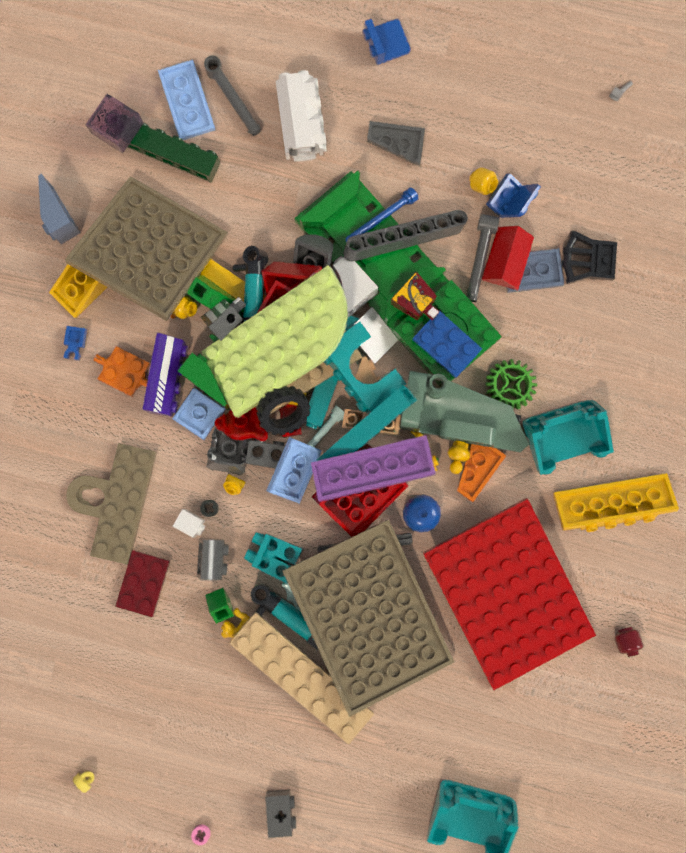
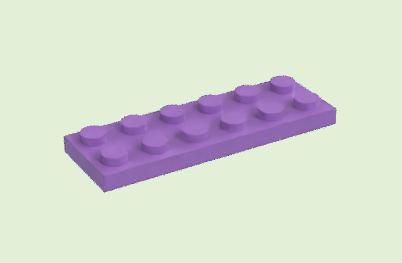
M427 435L311 462L319 502L436 475Z

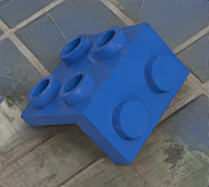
M372 19L365 21L364 29L362 30L365 41H368L370 55L375 59L377 65L410 53L411 48L398 19L378 26H374Z
M508 173L504 176L486 205L500 218L521 217L527 212L531 201L538 196L541 186L539 184L522 185L513 175Z

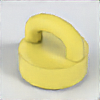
M90 771L82 774L78 773L73 777V782L80 791L86 793L91 788L90 784L94 781L95 776Z

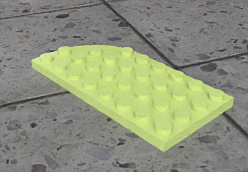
M329 265L233 329L223 340H217L201 351L208 360L207 364L235 417L242 416L260 404V399L264 398L268 391L272 392L274 388L280 389L288 386L320 365L333 353L340 343L347 323V301L344 290Z

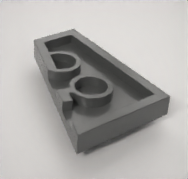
M370 121L367 142L420 167L425 128Z

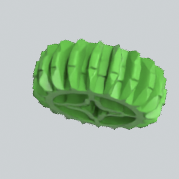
M510 359L508 364L503 360L501 365L495 364L496 370L493 368L489 370L492 375H487L486 379L491 382L485 383V386L491 387V389L487 390L486 394L492 393L493 396L490 398H496L498 401L512 406L513 409L515 405V408L519 410L521 409V404L525 407L528 405L527 401L533 400L531 395H535L536 391L531 388L537 387V383H532L536 376L530 377L529 374L533 370L526 371L525 369L528 365L525 363L521 367L520 360L515 365L513 359ZM512 370L519 373L520 375L518 377H512L509 373H506L505 371ZM499 374L501 375V380L503 382V386L500 390L497 389L496 384ZM518 380V382L515 383L513 388L511 387L504 390V388L508 386L509 381L514 382ZM522 380L525 381V392L523 395L520 393L521 389L519 386ZM511 393L513 397L516 396L517 400L506 399L502 394Z

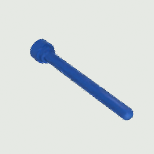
M411 187L405 190L401 199L348 235L346 242L352 236L366 233L405 204L411 205L418 200L417 192Z

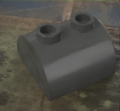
M318 235L300 236L295 240L293 263L322 266V269L328 265L331 266L333 244L328 239Z
M199 538L197 578L200 580H222V575H227V564L223 563L224 556H228L229 545L224 544L225 540Z

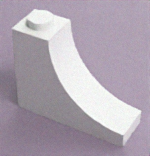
M341 256L334 262L333 272L346 296L348 318L377 294L378 286L355 261H348L345 257Z

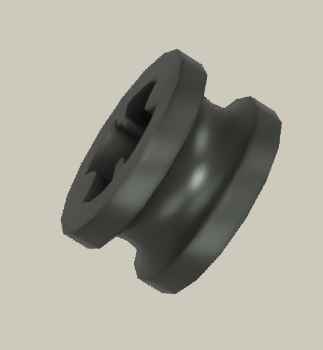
M206 500L201 504L200 510L204 516L213 517L218 513L219 506L214 500ZM212 503L214 512H209L208 514L206 513L207 508H205V505Z

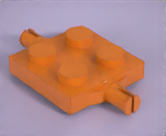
M117 346L107 359L99 354L96 355L97 358H94V362L103 365V370L97 379L130 397L134 396L136 390L141 385L147 387L148 379H146V372L151 365L149 362Z

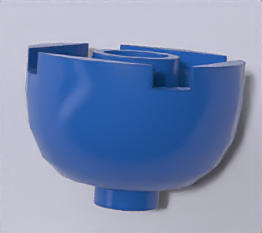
M425 494L415 495L409 498L403 507V520L406 526L413 531L419 533L429 532L440 521V506L431 496Z

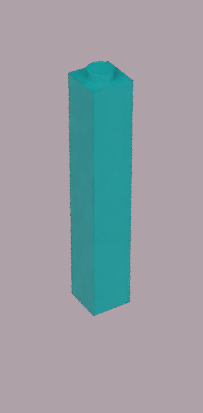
M349 316L345 330L347 331L359 318ZM335 376L315 387L309 402L310 416H307V427L315 430L317 427L322 428L339 382Z
M405 385L398 388L316 460L320 461L357 452L414 404L417 399Z

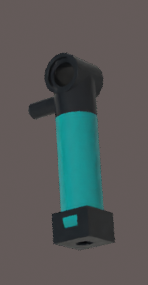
M252 245L248 246L243 252L245 264H234L232 267L234 272L245 271L244 303L246 306L243 308V318L239 325L256 315L263 303L264 281L261 271L265 269L269 258L265 251Z
M258 584L252 589L251 599L254 603L260 605L256 610L260 616L265 611H268L318 650L301 611L265 584ZM258 589L265 590V599L257 598L256 591Z

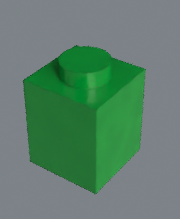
M224 588L205 595L209 613L216 624L234 616L230 598Z

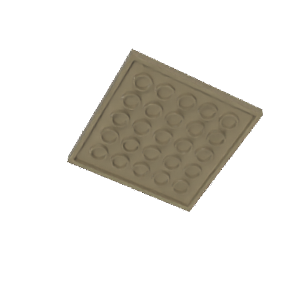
M130 176L66 257L65 261L70 266L167 321L188 292L194 279L201 274L223 243L228 232Z

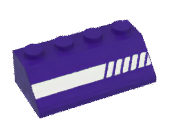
M162 333L156 334L142 410L151 414L173 417V413H176L178 402L175 401L177 394H180L181 391L180 375L183 376L178 370L183 365V358L188 353V346H186L184 340Z

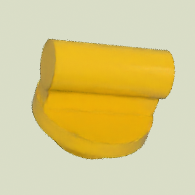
M228 474L223 483V488L230 495H238L241 493L246 482Z

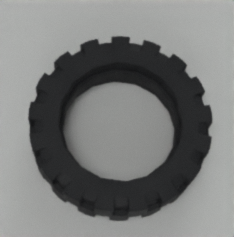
M284 386L280 389L274 388L272 392L268 391L265 397L260 399V404L256 408L262 428L273 435H285L287 432H294L296 428H301V425L306 423L307 416H310V405L305 394L294 386ZM281 403H298L295 411L288 417L283 419H272L269 417L271 411Z

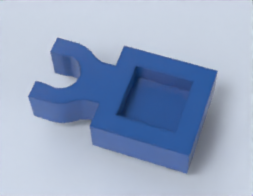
M66 326L64 345L68 346L64 353L65 359H70V354L74 352V359L80 361L79 348L85 347L86 328Z

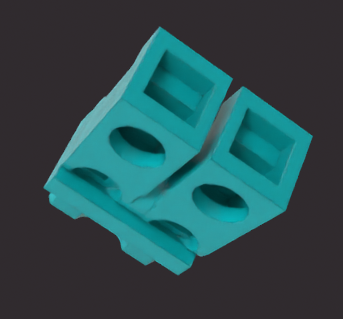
M256 532L252 542L260 545L259 551L257 553L248 549L244 559L252 563V567L287 584L288 582L282 570L292 566L289 563L296 564L304 548L270 534L265 535Z

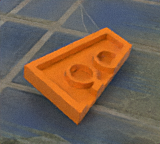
M475 444L470 446V458L465 462L457 492L472 503L506 457L497 448Z

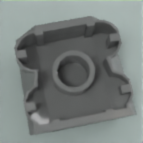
M215 427L212 433L211 446L207 453L208 461L206 467L212 471L217 470L237 475L244 474L248 444L251 438L234 440Z

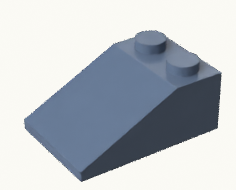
M41 173L38 175L40 216L44 222L42 227L54 241L57 240L63 244L81 232L54 187Z

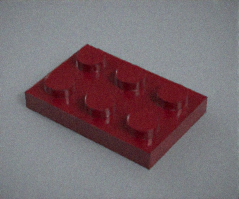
M132 550L115 607L154 617L170 560Z

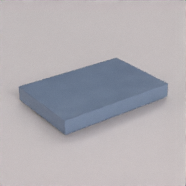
M559 248L530 252L519 290L507 288V293L563 287L564 279Z

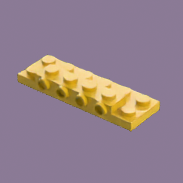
M667 473L559 491L553 494L563 531L580 528V530L586 529V532H594L598 530V527L605 526V529H612L621 523H624L625 526H631L638 520L649 523L654 521L659 514L677 512L679 510Z

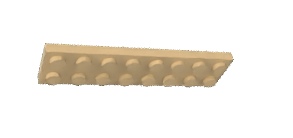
M256 611L229 642V644L347 744H350L374 715L371 709L366 708L349 717L331 676Z

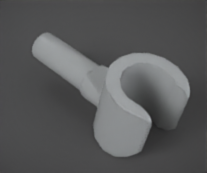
M629 81L621 90L615 87L609 97L618 101L622 94L633 85V82Z

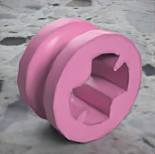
M206 825L196 826L191 835L192 841L196 845H204L210 838V829ZM198 830H202L201 833L203 831L206 833L203 840H201V837L197 838Z

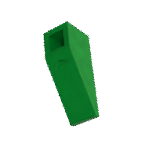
M204 275L196 277L187 292L195 300L210 309L224 299L229 304L236 300ZM242 309L240 312H238V314H239L242 318H243V309Z

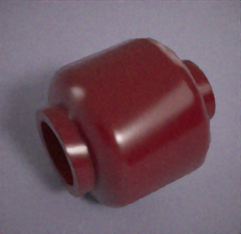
M633 627L618 630V634L614 638L619 653L627 654L628 657L639 655V650L644 647L640 632L636 629L633 630Z

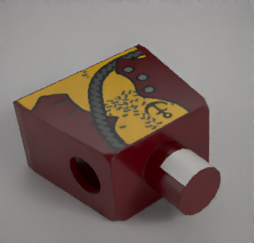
M417 272L391 299V305L415 320H418L423 314L433 320L440 312L432 305L436 300V294Z

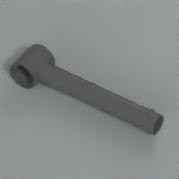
M214 55L208 56L204 61L207 76L215 79L247 127V132L252 136H256L261 132L260 124H257L223 73L220 59ZM212 65L218 66L215 70L209 69Z
M482 213L477 226V230L481 231L466 295L471 302H477L491 235L496 234L500 220L499 217Z

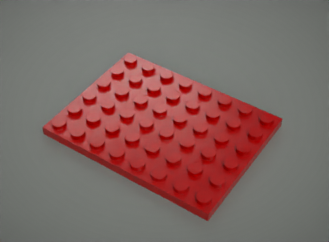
M527 498L423 552L493 691L596 636Z

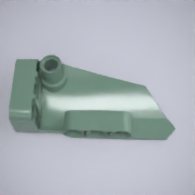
M410 371L407 388L417 401L402 413L400 429L437 435L439 438L446 440L462 441L514 452H521L529 445L512 406L449 381L441 374L431 375ZM435 380L440 381L442 388H435L432 382Z

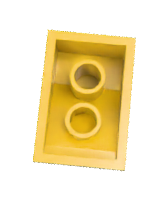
M67 264L49 293L74 318H77L107 286Z

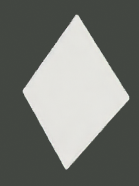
M371 307L356 323L360 321L372 336L361 347L371 360L376 363L398 339L373 307Z

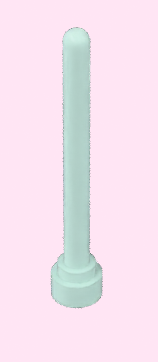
M336 405L331 410L332 413L329 420L308 442V445L315 447L336 422L343 421L344 411Z

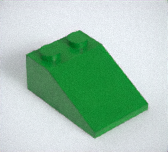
M191 353L178 372L227 410H230V406L207 364L208 360L200 353L197 356Z

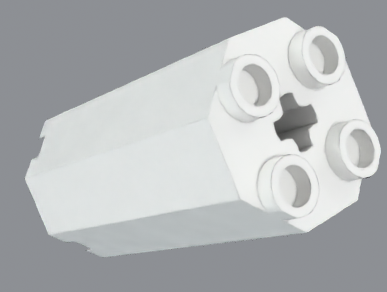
M306 70L293 74L281 73L279 79L276 80L286 159L290 160V157H294L296 162L314 160L316 154L319 153L321 156L323 152L327 151L323 115L321 114V101L318 92V79L313 78Z

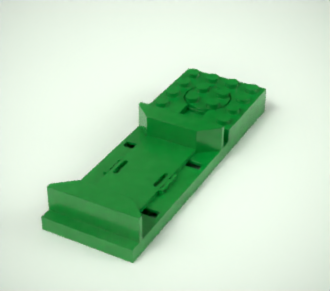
M357 170L355 173L350 171L297 215L294 220L306 235H318L326 239L333 238L335 243H333L331 264L334 265V262L339 257H344L343 252L347 243L346 237L384 211L385 208L360 181V172ZM372 203L376 208L369 213L366 207ZM390 215L366 233L399 224ZM418 245L355 261L378 286V291L380 292L372 300L370 299L367 305L370 308L373 307L397 339L428 374H441L449 381L455 379L412 340L430 318L423 314L418 320H415L391 305V299L416 272L437 296L432 305L482 348L466 368L502 338L499 332L452 279L449 281L444 276L446 269L444 267H436ZM416 253L420 259L413 263L410 257ZM435 380L438 386L442 388V383L438 380Z

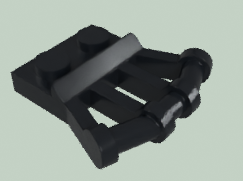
M572 230L562 252L564 254L562 267H564L567 277V285L588 278L592 280L613 281L616 270L617 242L593 240ZM578 240L591 248H574V245ZM572 254L590 256V262L571 260ZM572 267L587 268L589 272L574 276Z

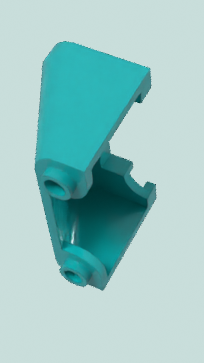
M594 400L574 403L526 418L522 422L537 471L540 475L551 474L556 469L555 463L589 452L598 458L614 453L607 411Z
M443 780L437 792L427 833V842L443 845L447 840V836L483 845L485 846V853H509L519 828L517 804L514 799L503 794L451 780Z

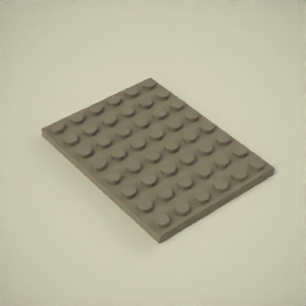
M389 520L282 570L349 717L454 663Z

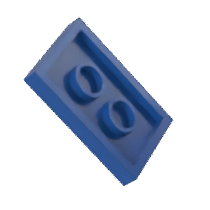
M439 312L433 320L430 319L412 339L454 378H457L482 350L478 344L442 312Z

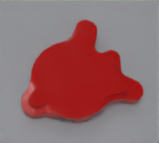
M256 406L240 417H235L232 410H230L226 415L223 414L215 420L216 429L224 432L231 439L246 440L255 438L259 441H266L268 439V433L260 426L261 423L256 413L258 412Z

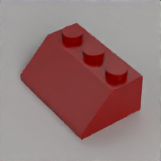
M274 261L261 271L266 294L269 293L275 280L294 289L321 271L322 266Z

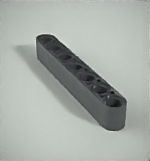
M455 210L352 236L347 240L343 254L348 261H357L457 235L463 230L468 217L464 211Z

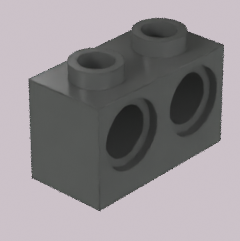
M255 438L254 441L249 440L245 463L276 469L279 460H273L272 453L275 450L283 452L285 442L273 441V444L265 443L266 441H259ZM256 447H262L263 454L260 457L253 455V450Z

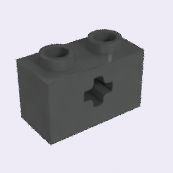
M290 789L267 791L265 800L268 838L292 836L293 829H296V816H292V809L295 808V797L291 796ZM279 810H282L284 816H280Z

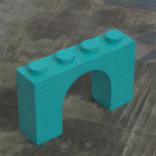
M359 321L344 332L340 343L324 363L331 366L334 370L333 375L338 381L343 382L346 386L344 388L349 396L355 398L357 401L356 405L360 411L368 414L398 388L407 385V383L396 368L387 372L373 384L362 383L353 376L350 370L351 355L359 346L372 337Z

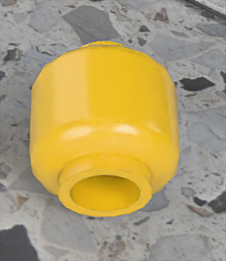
M480 167L470 175L471 189L482 195L494 192L498 186L496 173L489 169Z

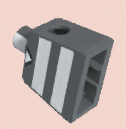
M239 297L231 304L224 299L200 318L221 341L242 321V317L238 312L246 304Z

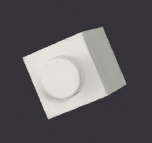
M182 509L173 527L192 538H195L197 535L200 536L206 526L203 525L204 519L186 509Z

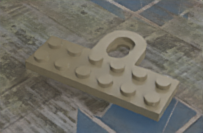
M118 443L109 480L93 476H80L74 479L68 486L66 498L69 506L77 513L99 518L90 556L128 565L157 452ZM99 488L104 493V501L99 506H92L82 498V492L86 489Z

